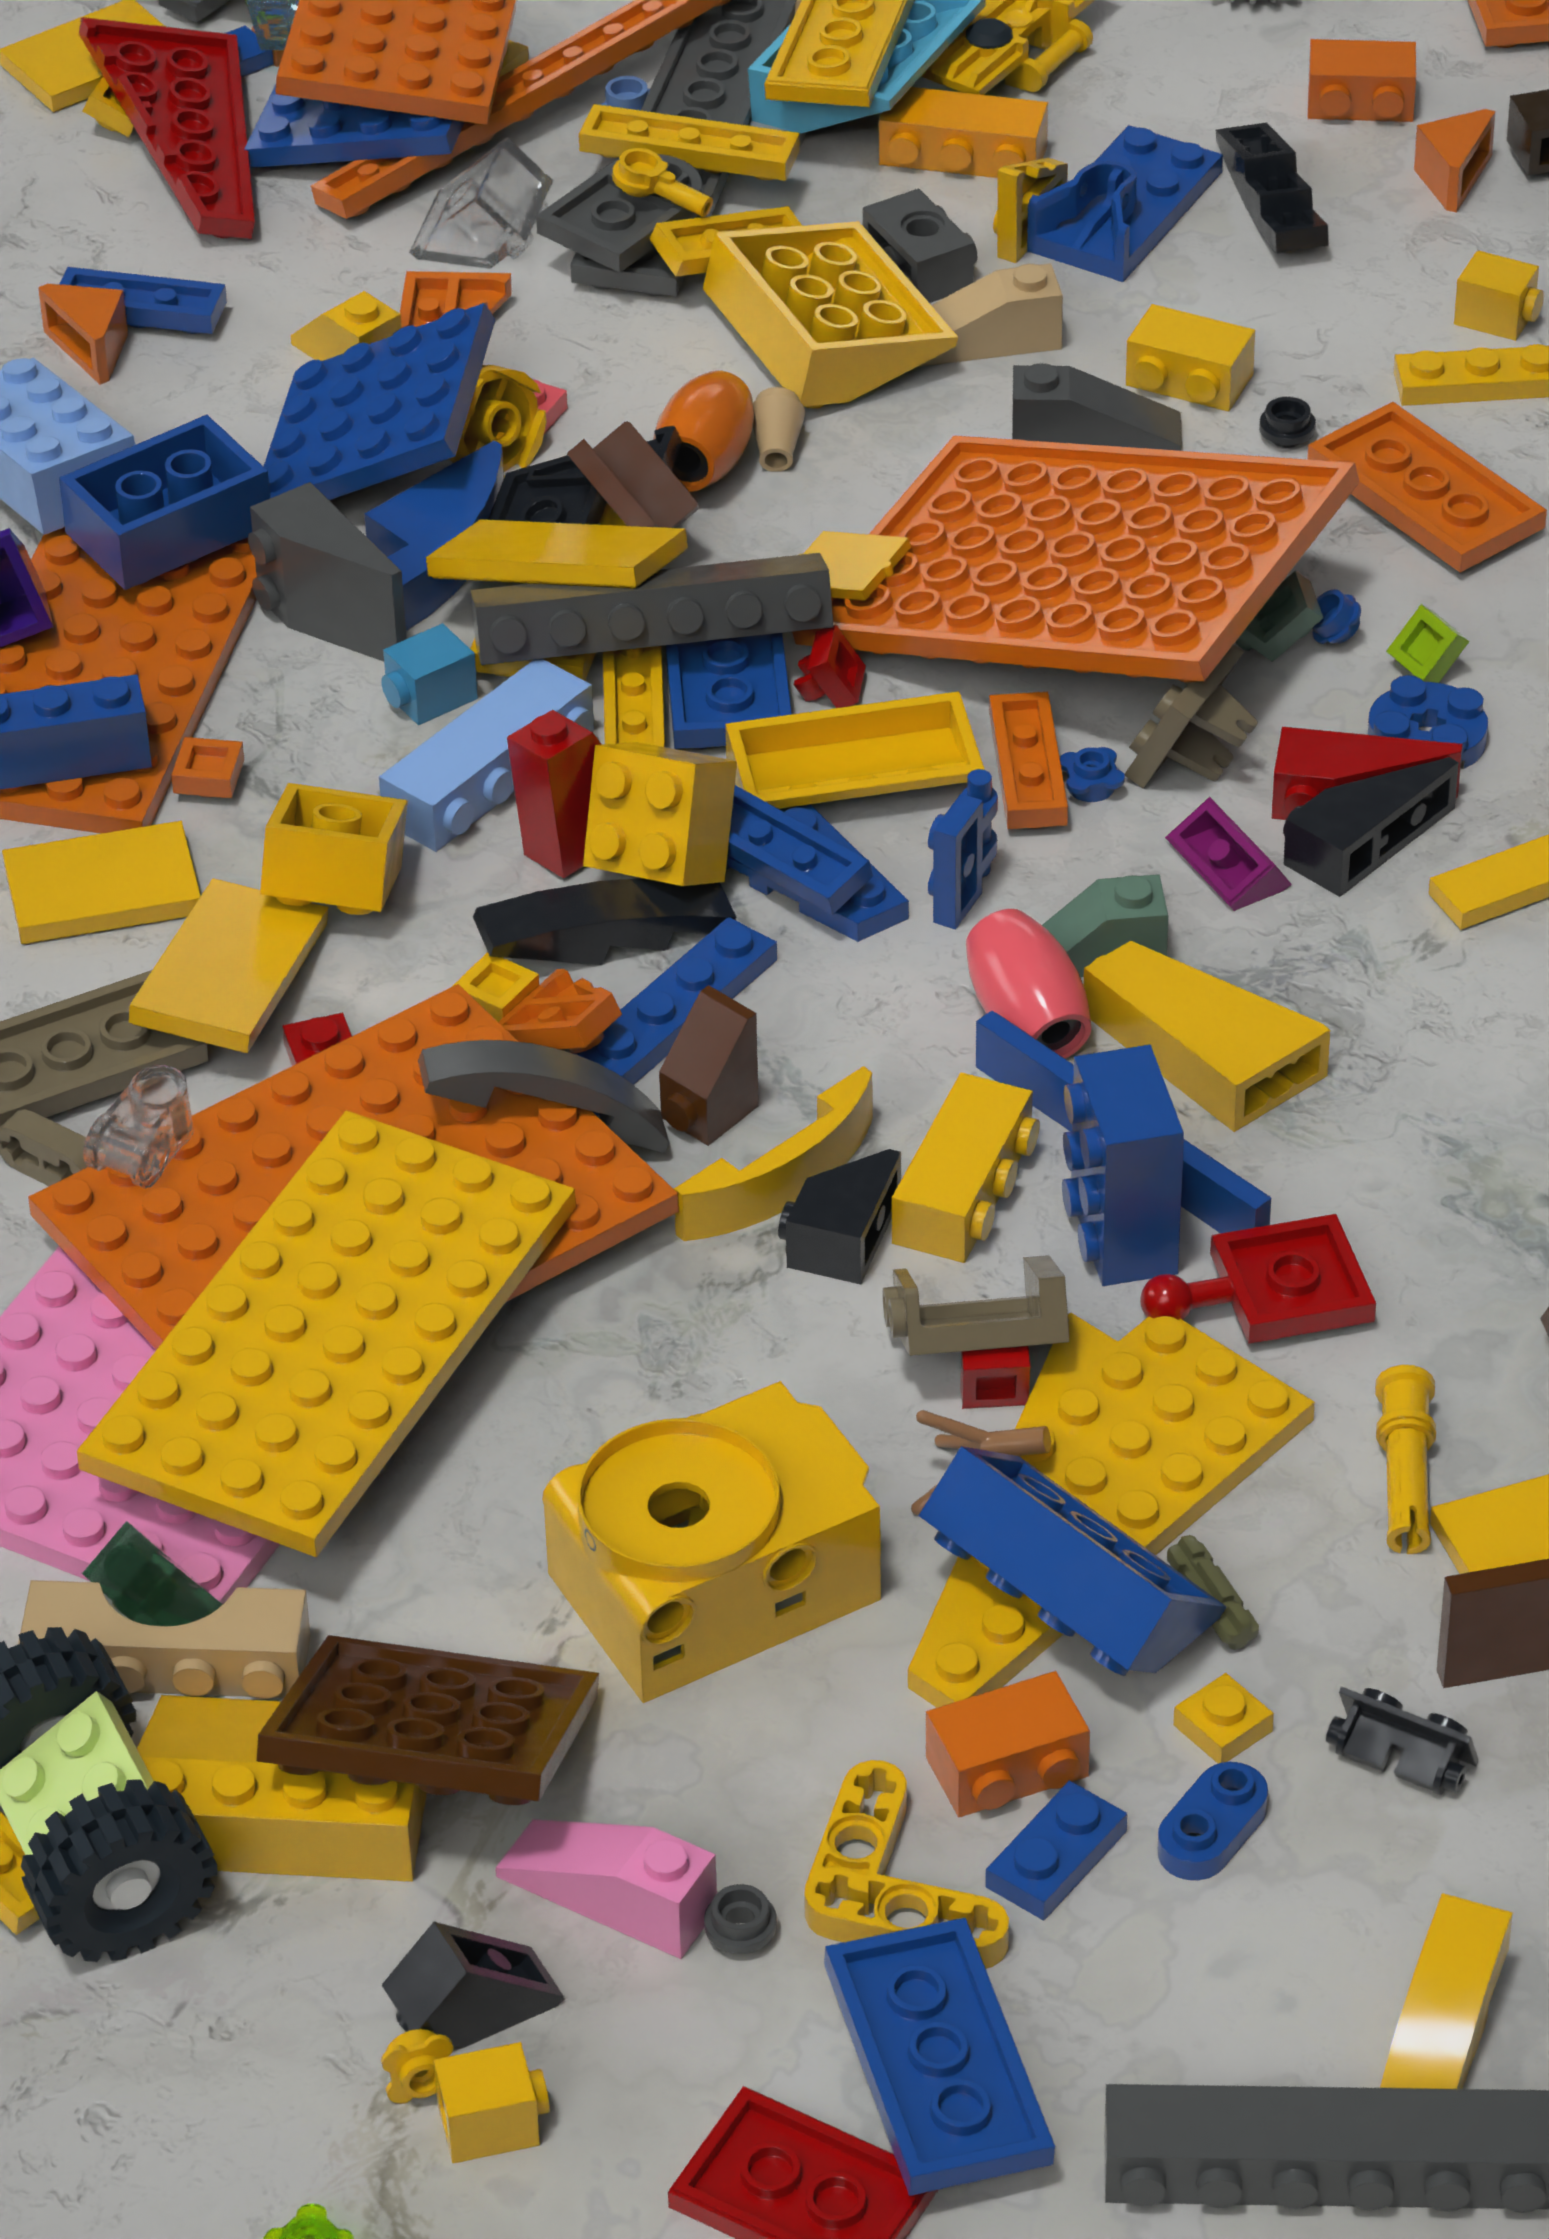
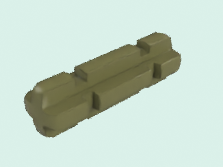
M1186 1535L1181 1537L1178 1544L1169 1547L1167 1561L1171 1567L1226 1606L1221 1617L1212 1624L1221 1641L1228 1644L1231 1649L1239 1650L1244 1648L1248 1641L1256 1638L1259 1633V1624L1250 1611L1243 1608V1601L1220 1567L1213 1564V1557L1204 1544L1197 1541L1195 1536Z

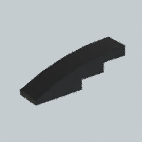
M1267 122L1216 129V141L1237 191L1260 233L1274 251L1282 253L1329 246L1328 224L1313 210L1312 188L1297 173L1296 152Z
M644 878L596 881L537 891L477 907L473 915L475 924L491 957L593 965L603 964L610 946L666 951L673 932L709 934L726 918L730 917L734 920L737 918L720 882L679 886Z

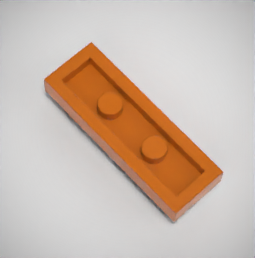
M1048 691L989 695V717L1007 829L1068 826V805Z

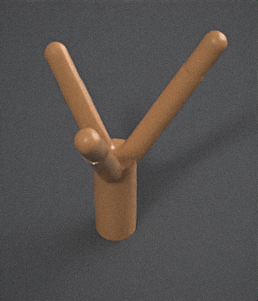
M921 1410L916 1414V1419L919 1423L951 1434H939L935 1437V1445L940 1448L960 1449L963 1446L1015 1456L1049 1453L1051 1450V1437L1047 1426L987 1432L925 1410ZM937 1485L912 1504L911 1511L915 1515L920 1514Z

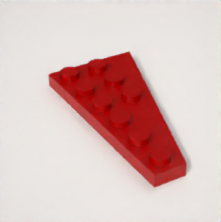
M81 17L78 35L199 234L213 235L223 239L232 237L252 239L255 218L248 151L244 150L247 144L237 35Z

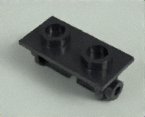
M1341 1686L1339 1695L1347 1717L1343 1719L1335 1716L1326 1734V1742L1336 1746V1754L1383 1771L1393 1748L1403 1752L1394 1770L1396 1777L1440 1795L1446 1789L1454 1793L1460 1790L1466 1776L1467 1767L1458 1764L1461 1760L1474 1766L1479 1761L1472 1737L1467 1735L1468 1731L1463 1725L1449 1717L1436 1713H1430L1427 1719L1406 1712L1402 1710L1403 1705L1401 1702L1376 1689L1365 1688L1363 1693L1360 1694Z

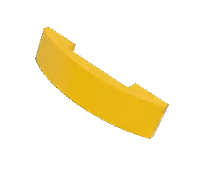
M863 1066L817 1096V1120L741 1170L735 1168L725 1159L720 1158L675 1187L674 1190L678 1193L679 1212L675 1214V1235L683 1241L705 1239L731 1233L765 1221L782 1213L787 1201H796L806 1178L847 1164L863 1142L873 1119L872 1072Z

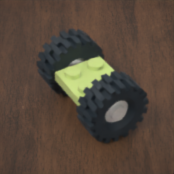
M48 1627L45 1638L41 1639L37 1638L34 1630L19 1634L20 1644L8 1648L5 1641L0 1642V1805L25 1853L21 1863V1868L25 1876L21 1877L24 1887L51 1941L55 1946L59 1944L64 1954L73 1958L80 1951L84 1961L98 1962L100 1956L105 1951H107L111 1961L125 1959L127 1948L134 1946L138 1947L140 1953H144L155 1948L152 1939L164 1933L171 1939L182 1931L178 1921L183 1916L194 1920L201 1912L202 1907L197 1898H210L215 1887L210 1878L217 1875V1863L213 1857L214 1853L184 1797L176 1789L170 1793L166 1784L153 1781L131 1739L134 1732L129 1723L136 1722V1710L132 1704L133 1700L104 1646L96 1638L90 1641L86 1632L74 1629L68 1638L62 1627Z

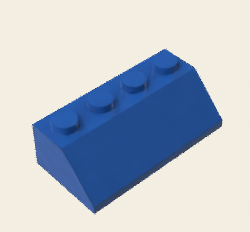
M138 674L122 677H105L100 680L60 686L48 685L39 689L0 694V790L152 767L146 711Z
M961 1446L918 1515L938 1530L934 1540L940 1546L965 1560H969L971 1556L975 1557L990 1568L985 1577L994 1586L1016 1598H1021L1023 1594L1028 1596L1042 1607L1037 1615L1043 1622L1056 1631L1070 1637L1078 1633L1094 1645L1090 1655L1097 1662L1122 1676H1126L1128 1671L1157 1673L1214 1624L1226 1609V1606L1019 1456Z

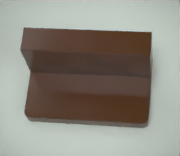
M630 422L622 423L593 449L583 439L566 453L626 526L677 528L699 508L695 498Z

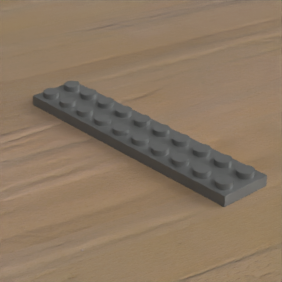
M731 0L725 5L713 7L694 18V21L689 26L677 29L641 111L749 126L752 117L748 68L792 23L797 0ZM695 168L701 176L702 193L713 198L712 208L707 215L712 216L730 173H710L703 169ZM656 248L620 273L577 252L570 264L571 283L592 285L600 289L616 288L639 291L653 296L669 295L677 297L685 276H674Z

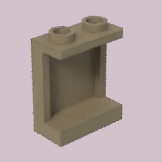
M1049 1255L1023 1257L1026 1296L919 1305L918 1287L907 1269H893L894 1287H884L882 1290L885 1325L890 1327L892 1338L901 1339L910 1356L1070 1342L1065 1275Z

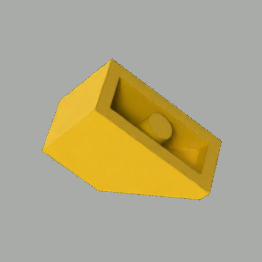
M363 291L321 314L290 335L291 344L314 360L324 361L343 354L350 347L358 343L365 342L371 344L391 337L402 328L401 314L366 291Z

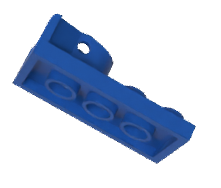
M1128 125L1093 163L1078 171L1074 179L1040 196L1032 195L1028 204L1027 252L1124 282L1222 173L1223 154L1204 149L1195 143L1182 142L1156 134L1147 128H1137Z

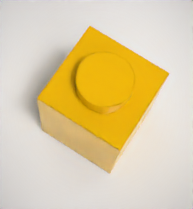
M1477 250L1457 279L1454 325L1516 341L1529 321L1535 322L1541 312L1544 292L1537 289L1539 266Z
M521 2042L433 2060L437 2105L452 2164L540 2146L538 2115L550 2113L549 2098L542 2069L528 2070Z

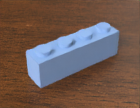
M534 659L380 775V796L408 800L405 835L437 852L457 835L466 832L474 822L496 805L506 801L514 792L507 737L531 723L535 718L554 710L591 732L594 731L592 684L544 659Z

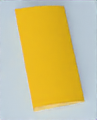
M960 691L725 724L726 759L737 761L735 785L777 809L965 783L971 771L977 769L985 770Z

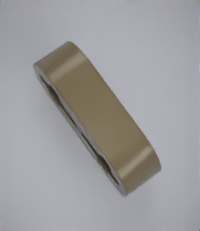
M26 1109L18 1110L0 1127L1 1157L17 1171L47 1186H51L105 1159L101 1150L91 1140L33 1111Z

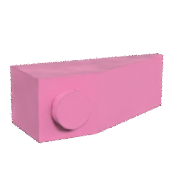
M533 1819L495 1868L496 1877L679 1959H682L704 1929L705 1911L717 1894L716 1854L654 1827Z

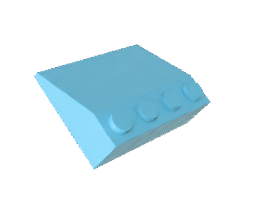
M915 0L870 107L765 99L764 83L788 32L789 25L748 68L752 121L801 134L890 110L986 6V0Z

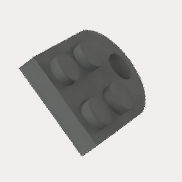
M658 154L663 161L668 163L667 171L675 174V180L702 193L701 176L692 165L676 157ZM616 160L537 214L536 226L537 234L620 273L655 248L650 241V236L656 223L696 218L697 215L656 193L646 197H634L626 194L612 180L613 166L618 161Z

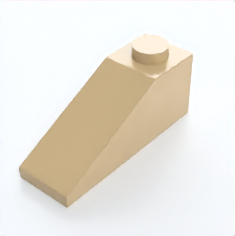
M1023 264L1016 268L999 269L932 304L931 306L956 333L958 341L956 347L918 367L1062 349L1063 295L1052 264Z

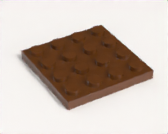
M328 1635L258 1734L257 1762L278 1764L280 1770L294 1775H310L319 1771L348 1774L350 1780L364 1785H380L389 1781L418 1784L422 1791L434 1795H451L459 1791L488 1794L492 1801L504 1805H522L530 1801L539 1802L597 1700L599 1673Z

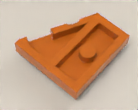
M406 271L400 307L402 328L410 325L418 327L438 320L450 310L456 308L466 310L482 303L487 305L493 315L512 295L511 273Z
M557 969L507 1013L499 1023L519 1042L533 1043L556 1049H569L571 1053H580L599 1044L604 1038L603 1031L617 1020L622 1013L612 992L602 987L594 988L590 981L583 978L573 983L567 970Z

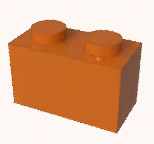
M1310 39L1307 119L1413 122L1416 87V42Z
M1057 1671L926 1711V1759L958 1818L985 1809H996L1010 1801L1044 1790L1059 1789L1069 1780L1073 1782L1089 1776L1090 1729Z

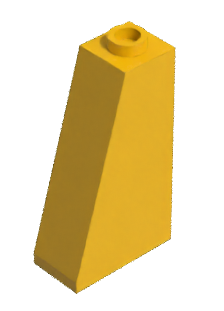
M1133 941L1125 943L1106 955L1099 956L1091 964L1084 967L1083 985L1088 998L1091 1021L1126 1048L1151 1044L1162 1076L1233 1132H1236L1328 1076L1330 1029L1316 1020Z

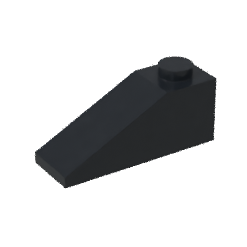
M1448 757L1324 789L1306 804L1293 809L1286 818L1283 827V834L1285 836L1283 865L1341 897L1455 809L1459 762Z

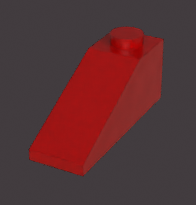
M1282 727L1274 769L1271 819L1286 820L1293 809L1306 804L1324 789L1448 757L1459 762L1456 798H1458L1462 744Z

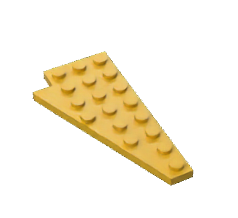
M1071 1312L1068 1314L1070 1342L1052 1344L1015 1429L1047 1426L1051 1437L1050 1452L1019 1457L1153 1554L1157 1555L1314 1420L1315 1402L1182 1319L1177 1320L1168 1316L1153 1319L1148 1316L1121 1340L1116 1341ZM973 1556L969 1560L957 1557L908 1667V1689L936 1708L1002 1688L1064 1635L1038 1617L1037 1614L1042 1607L1028 1596L1023 1594L1021 1598L1013 1597L988 1581L985 1576L990 1568Z

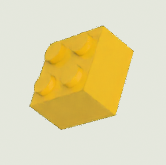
M639 742L595 745L583 866L679 886L725 882L737 761Z
M288 783L265 827L260 894L275 896L279 902L291 906H305L316 902L336 905L340 911L352 915H365L372 911L381 912L402 868L408 800Z

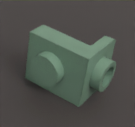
M1297 571L1289 575L1278 586L1236 640V643L1246 651H1250L1252 648L1273 662L1298 639L1305 637L1323 619L1311 581Z

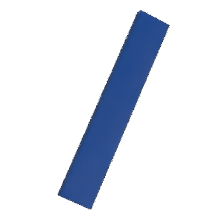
M993 1011L976 1021V1068L997 1082L1033 1091L1032 1106L1067 1130L1072 1131V1124L1069 1122L1065 1108L1064 1086L1073 1084L1074 1065ZM1184 1139L1181 1207L1219 1233L1270 1225L1271 1197Z

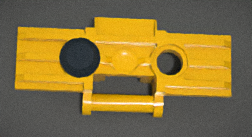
M986 0V6L924 72L922 77L957 91L984 95L1003 79H1005V85L1030 92L1039 91L1047 83L1050 73L1073 53L1084 52L1092 44L1093 33L1086 23L1075 19V17L1095 0ZM1029 44L1045 50L1035 60L1028 58Z

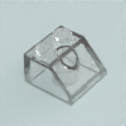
M508 137L437 192L409 253L417 260L488 269L494 267L507 256L511 259H516L529 247L534 239L531 229L536 223V215L548 207L545 198L554 180Z

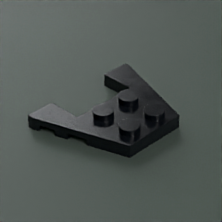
M667 426L654 430L656 439L647 441V443L672 471L682 445V440L675 426ZM567 455L506 473L488 520L599 525L607 502Z

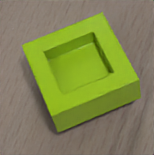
M1421 604L1386 652L1424 682L1439 683L1470 641L1433 610Z

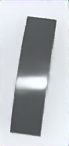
M478 1040L443 1044L423 1049L419 1056L418 1064L425 1093L486 1108L494 1087L597 1112L600 1119L627 1144L665 1153L668 1147L669 1140L658 1107L637 1087L617 1073L576 1054L533 1043Z

